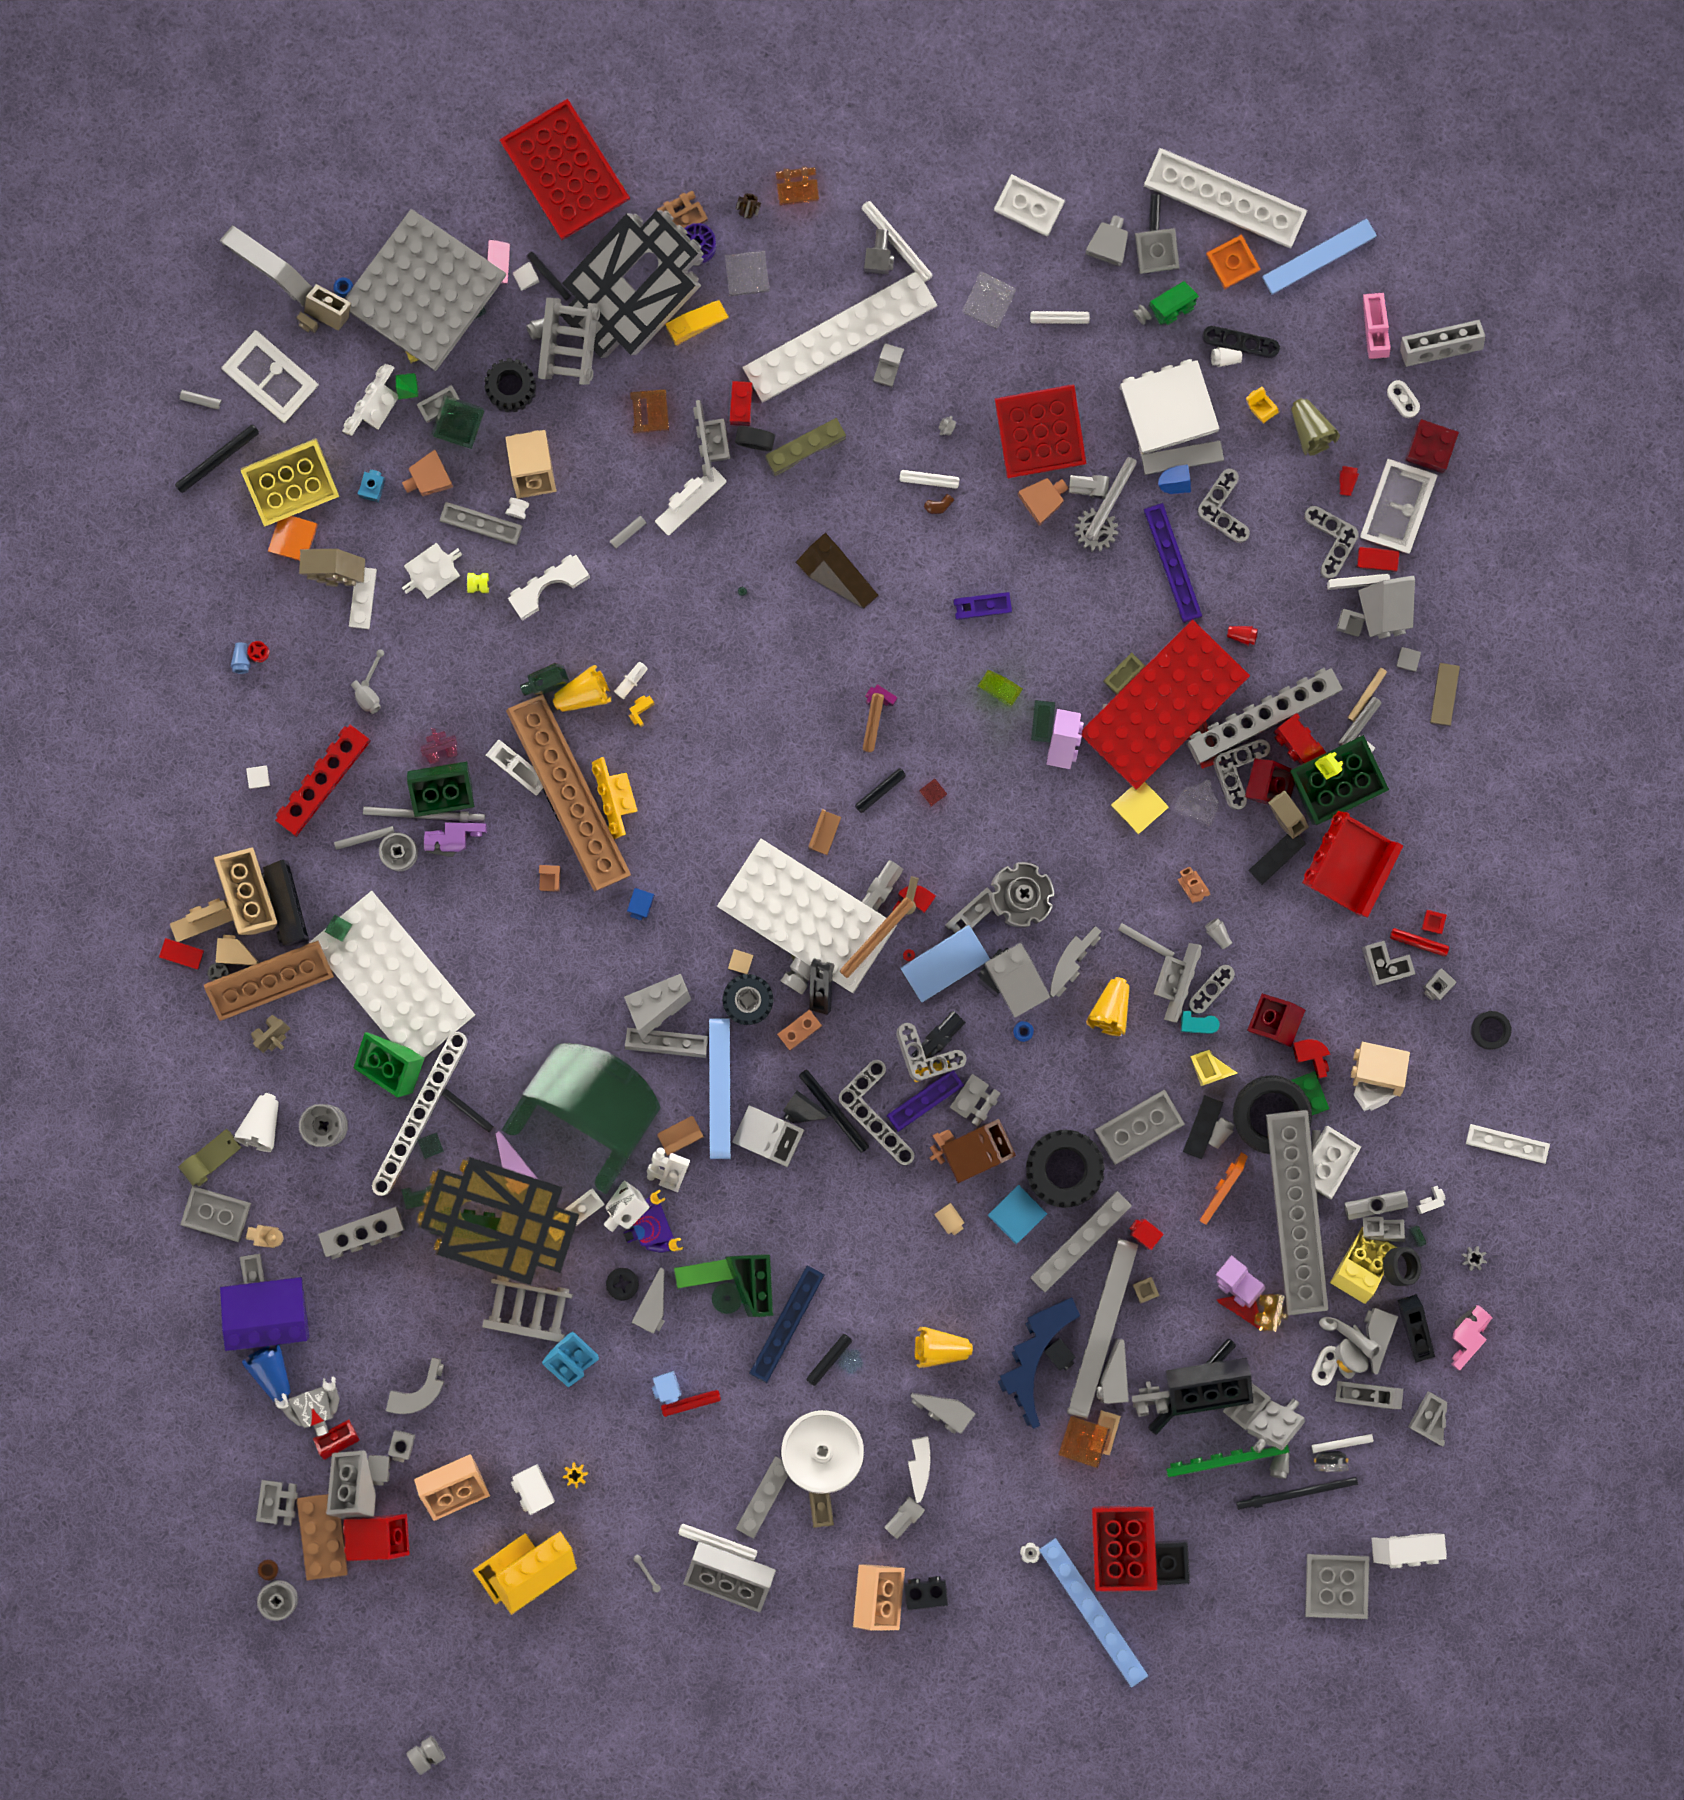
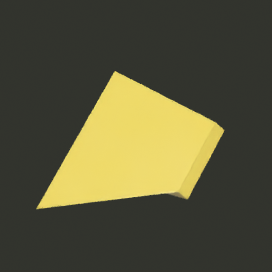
M1210 1050L1190 1056L1201 1086L1237 1074L1233 1069L1214 1057Z

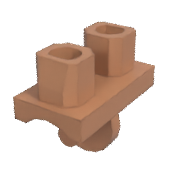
M1191 867L1180 871L1181 878L1177 880L1192 903L1200 902L1204 896L1210 895L1208 888L1196 871H1193Z
M950 1130L933 1135L940 1148L942 1145L955 1139ZM935 1144L931 1146L930 1149L934 1155L929 1157V1159L932 1161L936 1158L941 1165L945 1162L941 1155L944 1153L942 1148L939 1151Z

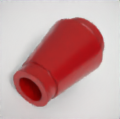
M1342 466V470L1339 471V494L1352 495L1359 476L1358 468Z
M1229 626L1227 638L1248 646L1250 644L1255 645L1258 629L1253 628V626Z

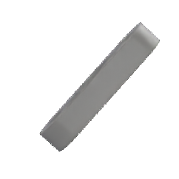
M1220 966L1189 1001V1008L1193 1013L1200 1014L1204 1012L1233 980L1235 973L1231 966ZM1221 969L1224 971L1228 969L1230 971L1228 974L1230 978H1224L1221 981L1224 985L1221 987L1213 978L1216 976L1219 979L1222 975ZM1212 983L1217 986V993L1215 995H1209L1206 992L1208 984ZM1201 991L1204 996L1211 999L1209 1002L1206 999L1202 1002V1009H1194L1195 1004L1193 1001H1198L1203 997L1199 995Z

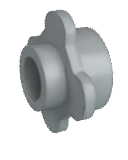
M952 416L942 419L939 425L941 430L939 435L946 434L950 436L956 425V421L952 420Z

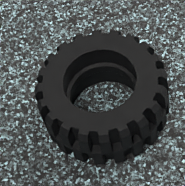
M1058 1130L1046 1134L1034 1144L1026 1161V1176L1031 1189L1040 1199L1056 1207H1074L1090 1200L1099 1190L1104 1178L1105 1164L1103 1163V1156L1098 1146L1088 1136L1074 1130ZM1058 1150H1072L1081 1157L1084 1163L1083 1177L1073 1187H1058L1047 1176V1161Z

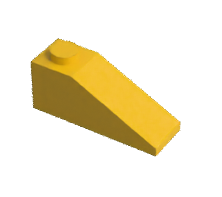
M717 300L666 323V329L677 346L729 317L721 302Z

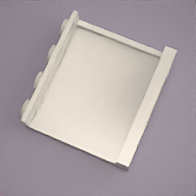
M1192 359L1181 362L1180 366L1177 367L1169 365L1161 368V371L1157 373L1149 371L1137 379L1129 377L1120 384V390L1123 392L1139 442L1141 455L1213 434L1219 430L1198 360L1192 362Z

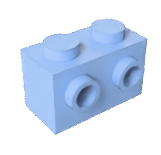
M674 1371L653 1378L655 1386L652 1389L656 1399L660 1398V1402L665 1401L666 1404L679 1400L678 1396H681L682 1393Z

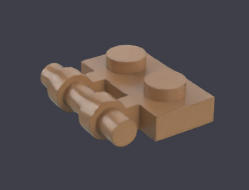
M693 191L686 194L682 193L679 195V198L671 202L667 201L663 203L664 206L657 209L669 212L674 218L672 221L677 226L681 225L683 228L693 223L703 224L708 221L699 201L691 205L690 200L696 198ZM681 205L685 206V209L677 213L673 210Z

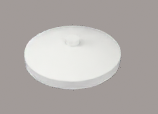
M814 1411L798 1418L787 1430L781 1450L784 1468L793 1482L807 1491L819 1494L836 1492L850 1484L859 1473L864 1457L863 1442L857 1428L846 1417L831 1411Z

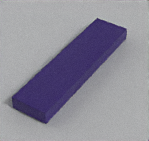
M954 1070L947 1072L886 1116L897 1132H899L962 1088L964 1084Z

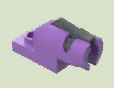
M445 823V832H442L443 829L425 831L424 851L453 857L456 852L466 849L467 833H470L471 837H482V833H487V824Z

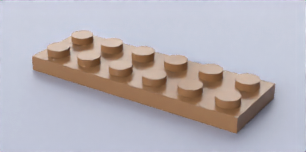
M318 940L204 984V989L219 1021L333 978L334 975Z

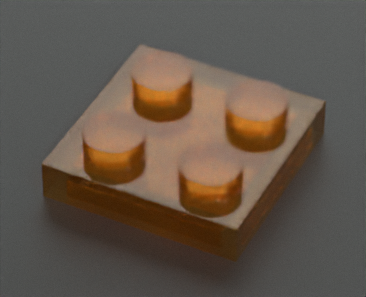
M1070 1416L1059 1455L1098 1468L1110 1428Z

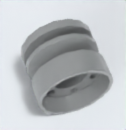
M315 1104L308 1107L302 1113L299 1120V1131L302 1138L310 1145L332 1147L339 1144L345 1138L348 1131V1121L345 1114L338 1107L327 1104ZM322 1122H329L328 1130L322 1129L324 1126Z

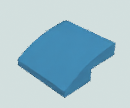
M1020 1185L1016 1186L988 1214L991 1220L1015 1244L1047 1215Z
M572 1331L549 1352L542 1361V1364L569 1388L584 1377L583 1371L597 1362L599 1357L594 1350Z

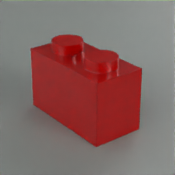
M732 381L730 425L750 426L752 382Z
M1143 1218L1141 1220L1136 1219L1129 1228L1131 1230L1129 1235L1148 1250H1152L1164 1235Z

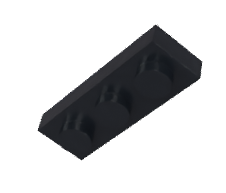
M1286 834L1248 871L1263 885L1306 845V842L1299 835L1292 839L1289 834Z
M1204 1095L1183 1153L1199 1159L1203 1158L1224 1102Z

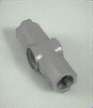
M889 860L878 878L874 879L867 890V895L861 902L877 911L893 890V885L904 869Z
M1405 1190L1346 1202L1344 1203L1347 1219L1352 1220L1407 1208V1195ZM1375 1199L1381 1203V1208L1378 1211L1373 1210L1371 1207V1203Z

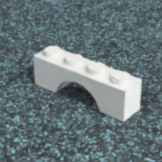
M577 555L565 557L561 561V565L556 568L554 566L544 571L545 575L539 579L534 577L527 582L528 586L523 589L519 587L510 593L511 596L508 599L522 621L539 611V596L548 585L564 583L575 588L590 578Z

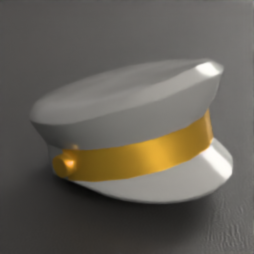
M1344 1339L1336 1347L1335 1359L1344 1377L1350 1379L1355 1375V1372L1361 1373L1368 1369V1357L1352 1341Z

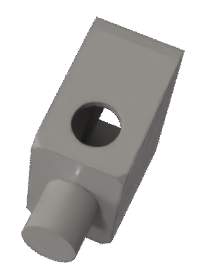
M1114 215L1110 225L1102 222L1090 241L1085 254L1121 267L1128 232L1121 229L1124 219Z

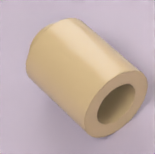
M951 1203L934 1214L947 1234L952 1232L953 1235H956L964 1229L962 1225L965 1222Z

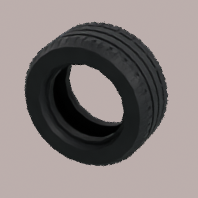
M1277 1075L1261 1076L1247 1083L1238 1093L1233 1107L1234 1124L1242 1140L1252 1149L1266 1154H1270L1268 1136L1257 1132L1250 1121L1251 1107L1260 1096L1271 1092L1282 1094L1290 1099L1295 1111H1308L1309 1127H1311L1312 1109L1306 1094L1293 1081Z

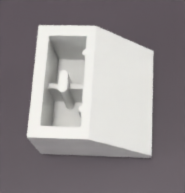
M538 1464L512 1477L513 1481L511 1484L516 1493L519 1492L522 1497L520 1501L521 1506L530 1515L555 1502Z

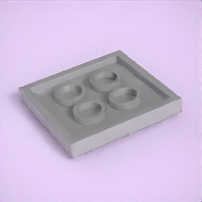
M1307 1554L1305 1616L1368 1619L1369 1556Z

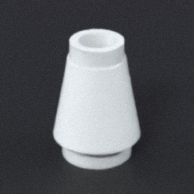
M1217 347V349H1213L1211 352L1212 365H1217V367L1237 364L1242 361L1241 351Z

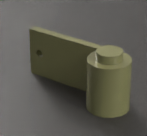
M225 1129L199 1152L182 1162L178 1168L192 1186L198 1185L200 1187L209 1180L207 1178L209 1174L238 1152L242 1146L234 1140L231 1132Z

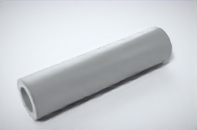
M182 390L180 394V400L218 410L220 409L219 404L222 402L220 399Z
M639 516L609 542L617 549L642 528L646 521Z

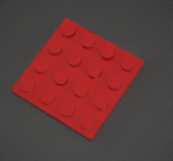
M1074 384L994 398L1007 478L1087 464Z

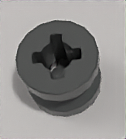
M221 963L212 964L208 969V977L211 981L230 975L229 968Z

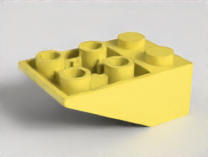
M1362 1227L1330 1283L1366 1304L1374 1295L1384 1275L1383 1260L1386 1253L1390 1249L1397 1247L1387 1241L1364 1238Z

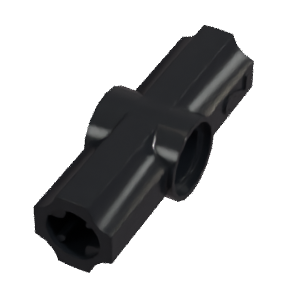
M954 1011L925 1037L926 1040L921 1046L926 1059L933 1057L938 1051L940 1052L952 1040L951 1038L966 1023ZM917 1049L911 1054L913 1057L917 1056Z

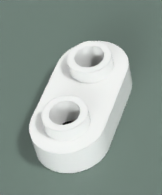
M1397 380L1392 382L1387 389V395L1394 406L1405 418L1416 416L1419 412L1420 404L1411 390L1403 381ZM1394 389H1400L1401 394L1395 395ZM1411 405L1412 411H1407L1405 406Z
M1326 1346L1321 1350L1311 1374L1316 1384L1327 1385L1331 1382L1338 1367L1335 1359L1336 1347ZM1329 1352L1334 1354L1332 1360H1328L1326 1357ZM1320 1371L1325 1372V1377L1323 1379H1320L1318 1377V1373Z

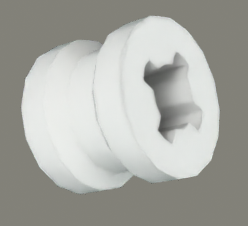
M510 498V507L506 510V514L519 519H525V510L529 507V503L517 498Z

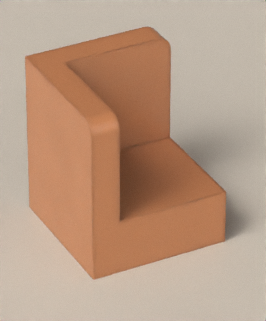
M539 865V889L541 891L560 892L561 867Z

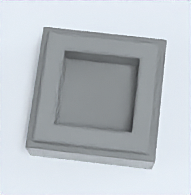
M1401 647L1396 667L1416 672L1421 652Z

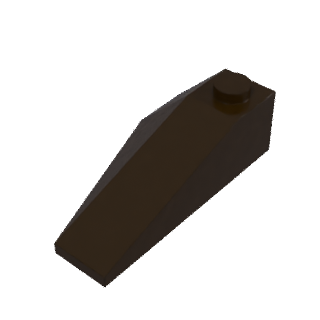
M826 532L810 545L796 561V564L809 578L863 609L879 596Z

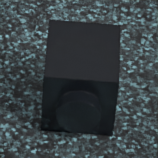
M1060 1338L1044 1350L1059 1370L1064 1369L1066 1371L1074 1364L1073 1359L1076 1357Z

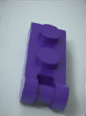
M1010 592L953 599L957 613H955L956 620L1012 613ZM970 604L971 611H965L964 605Z

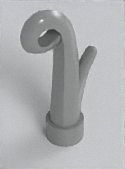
M1323 1317L1319 1320L1322 1329L1327 1331L1338 1330L1358 1346L1370 1359H1374L1380 1353L1381 1346L1374 1340L1366 1338L1357 1325H1353L1352 1328L1332 1317Z

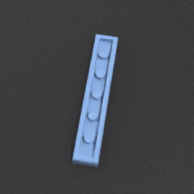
M1365 219L1269 272L1262 278L1271 294H1274L1372 240L1377 235L1369 221Z

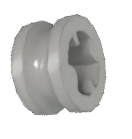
M1139 305V309H1134L1132 312L1139 322L1145 325L1146 320H1151L1152 317L1146 308Z

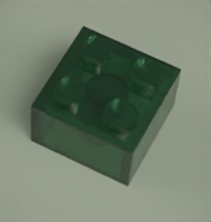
M444 395L431 433L433 437L472 449L484 409L480 406Z

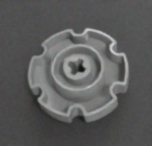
M1018 862L1013 865V869L1009 866L1001 869L993 878L991 886L995 888V892L989 894L990 903L997 916H1005L1006 924L1017 928H1026L1030 926V921L1037 924L1050 913L1053 905L1049 902V898L1054 896V888L1047 874L1040 875L1038 873V866L1031 863Z

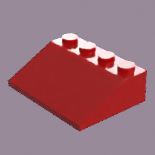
M1093 1507L1095 1591H1157L1154 1507Z

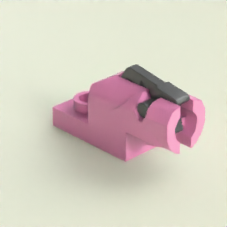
M1479 1305L1473 1306L1455 1321L1456 1329L1452 1338L1464 1348L1463 1351L1458 1350L1452 1357L1454 1361L1451 1365L1457 1370H1461L1487 1340L1480 1332H1484L1492 1317Z

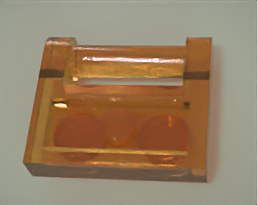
M666 389L630 393V399L633 401L635 425L633 426V433L669 430ZM644 398L647 401L648 425H642L640 399Z

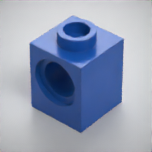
M634 888L627 912L631 913L630 917L641 921L643 917L647 918L655 895Z

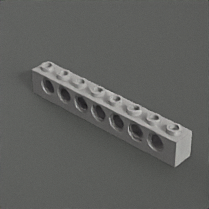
M1322 668L1314 673L1315 677L1309 680L1305 677L1296 682L1297 686L1291 689L1289 686L1278 691L1280 695L1274 698L1272 695H1269L1260 700L1262 704L1256 707L1252 704L1243 709L1244 713L1238 716L1236 713L1225 718V723L1221 725L1218 722L1207 727L1209 731L1203 734L1199 731L1191 735V740L1186 744L1197 765L1285 721L1295 713H1300L1342 691L1343 689L1332 668L1327 671L1325 668ZM1312 684H1320L1321 692H1315ZM1295 692H1301L1304 700L1297 701L1294 696ZM1277 701H1283L1286 704V709L1279 710L1277 708ZM1265 710L1268 713V719H1261L1259 711ZM1242 719L1250 721L1251 726L1249 729L1242 727ZM1224 728L1232 730L1233 736L1231 738H1227L1223 734ZM1207 737L1214 739V747H1209L1206 744L1205 739Z

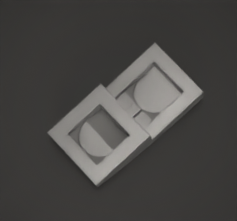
M1363 1217V1236L1373 1240L1405 1242L1404 1220H1383V1217Z

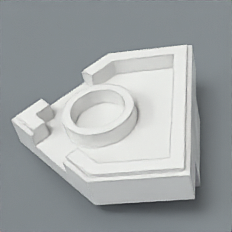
M1358 1082L1354 1091V1096L1364 1111L1368 1109L1372 1111L1387 1104L1390 1099L1396 1097V1095H1393V1089L1364 1082Z

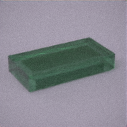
M1035 700L1031 741L1051 742L1055 702Z

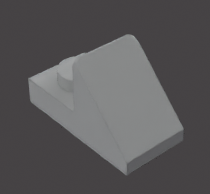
M885 343L873 379L874 382L893 387L904 349Z

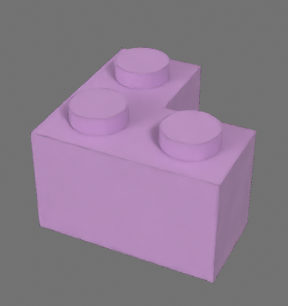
M1057 709L1046 765L1070 769L1072 761L1076 762L1078 750H1075V747L1080 746L1084 723L1080 722L1081 713Z
M1233 1256L1226 1261L1216 1274L1219 1289L1226 1294L1230 1292L1234 1295V1300L1242 1307L1246 1305L1250 1308L1265 1290V1286L1248 1273V1268Z

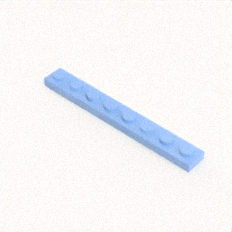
M1055 1538L1041 1547L1039 1551L1131 1688L1148 1677L1057 1539Z

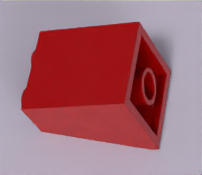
M407 1514L344 1519L343 1533L345 1534L344 1552L346 1561L389 1560L410 1555Z

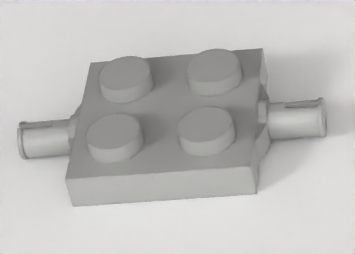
M1292 1399L1287 1407L1271 1400L1266 1404L1247 1428L1248 1433L1259 1440L1253 1446L1254 1451L1260 1453L1265 1445L1274 1446L1280 1450L1285 1448L1305 1423V1418L1294 1412L1299 1405L1297 1400Z

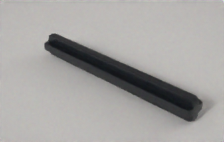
M253 424L184 476L175 484L179 492L184 493L259 434L258 429Z
M807 1069L799 1074L800 1079L859 1152L863 1153L867 1150L869 1145Z

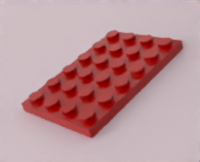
M568 99L499 139L561 240L566 239L630 200L626 190Z

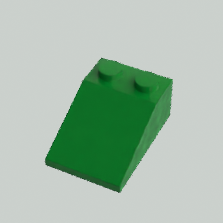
M366 1032L364 1033L353 1068L398 1098L413 1093L424 1057L408 1047Z

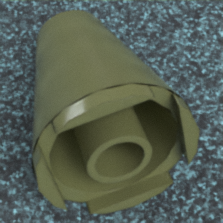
M1300 398L1293 403L1291 411L1302 451L1305 455L1307 453L1309 456L1316 455L1330 448L1328 445L1330 442L1336 443L1339 440L1340 433L1309 399Z

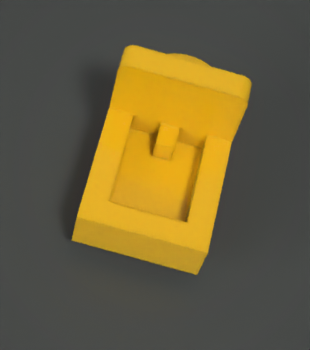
M1263 387L1251 392L1246 398L1250 410L1263 424L1279 413L1278 407L1268 398Z
M650 695L638 698L634 701L635 705L629 708L631 714L628 716L634 725L644 726L638 715L654 705Z

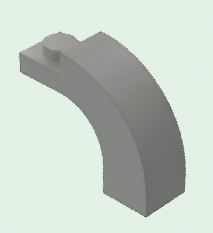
M434 1357L431 1359L426 1383L419 1391L415 1393L390 1391L386 1411L397 1414H409L430 1405L440 1394L445 1382L437 1379V1376L442 1375L444 1364H440L441 1359Z

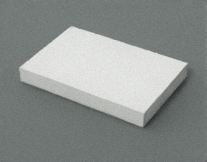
M1011 174L994 211L1048 237L1065 200Z
M1325 1126L1314 1145L1312 1156L1316 1191L1328 1199H1332L1361 1146L1329 1126Z

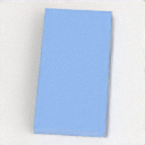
M968 925L900 969L920 1001L924 1002L983 965L990 958L972 928Z

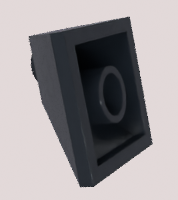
M799 1091L794 1093L783 1109V1112L786 1113L784 1117L793 1124L795 1121L802 1123L827 1119L830 1116L828 1112Z

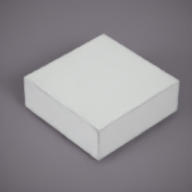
M267 766L246 768L249 789L270 786Z

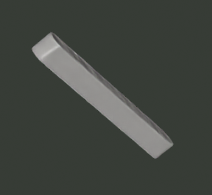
M1120 1238L1117 1240V1247L1111 1260V1268L1108 1270L1105 1288L1102 1291L1099 1301L1100 1305L1096 1311L1093 1321L1094 1325L1088 1338V1346L1085 1349L1082 1366L1076 1379L1077 1383L1072 1392L1070 1406L1067 1409L1068 1414L1087 1419L1136 1256L1138 1248L1136 1243Z

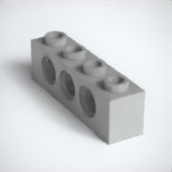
M1480 320L1402 337L1400 352L1406 367L1483 350L1485 333Z
M394 1207L319 1233L318 1236L325 1256H331L333 1260L344 1256V1251L351 1250V1253L362 1250V1245L370 1243L373 1246L382 1243L381 1238L389 1236L390 1239L402 1236L401 1231H404L405 1227L398 1207ZM380 1221L387 1224V1230L384 1233H380L377 1230V1224ZM361 1228L366 1229L368 1232V1236L364 1240L359 1239L357 1235L358 1230ZM341 1235H345L348 1238V1244L344 1247L338 1243V1238Z

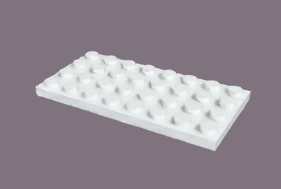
M763 839L759 840L717 905L721 910L811 966L814 958L821 960L822 963H833L832 980L851 993L855 992L896 928L895 926L849 978L844 977L840 973V969L885 921L886 917Z
M373 891L369 892L309 942L313 943L319 940L331 970L390 1041L408 1047L424 1058L475 1016L474 1012Z

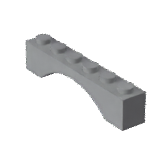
M1116 1191L1030 1279L1043 1292H1046L1132 1205Z

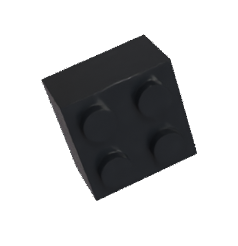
M1186 1540L1155 1541L1157 1585L1190 1584L1188 1542Z

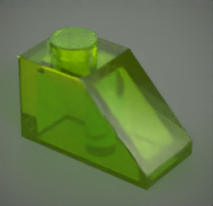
M987 670L977 686L1010 708H1012L1023 690L1014 682L991 670Z

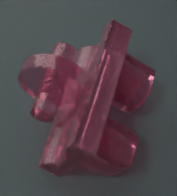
M435 728L431 729L433 735L426 737V741L429 744L421 746L422 755L426 756L429 764L440 761L437 751L445 749L447 758L458 755L456 736L447 737L445 731L437 733Z

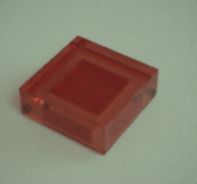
M933 779L919 790L931 807L947 795L936 779Z

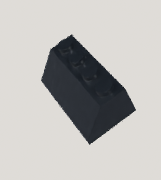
M282 859L263 867L264 872L261 874L265 885H268V895L271 904H273L274 914L278 923L279 931H277L279 943H283V946L287 947L309 941L289 862Z
M1247 1357L1166 1370L1172 1416L1254 1403L1251 1372Z

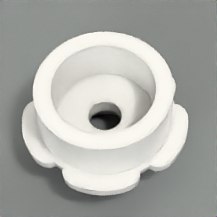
M1027 1543L1020 1550L1022 1560L1026 1563L1037 1562L1038 1556L1041 1553L1039 1547L1035 1546L1034 1543Z

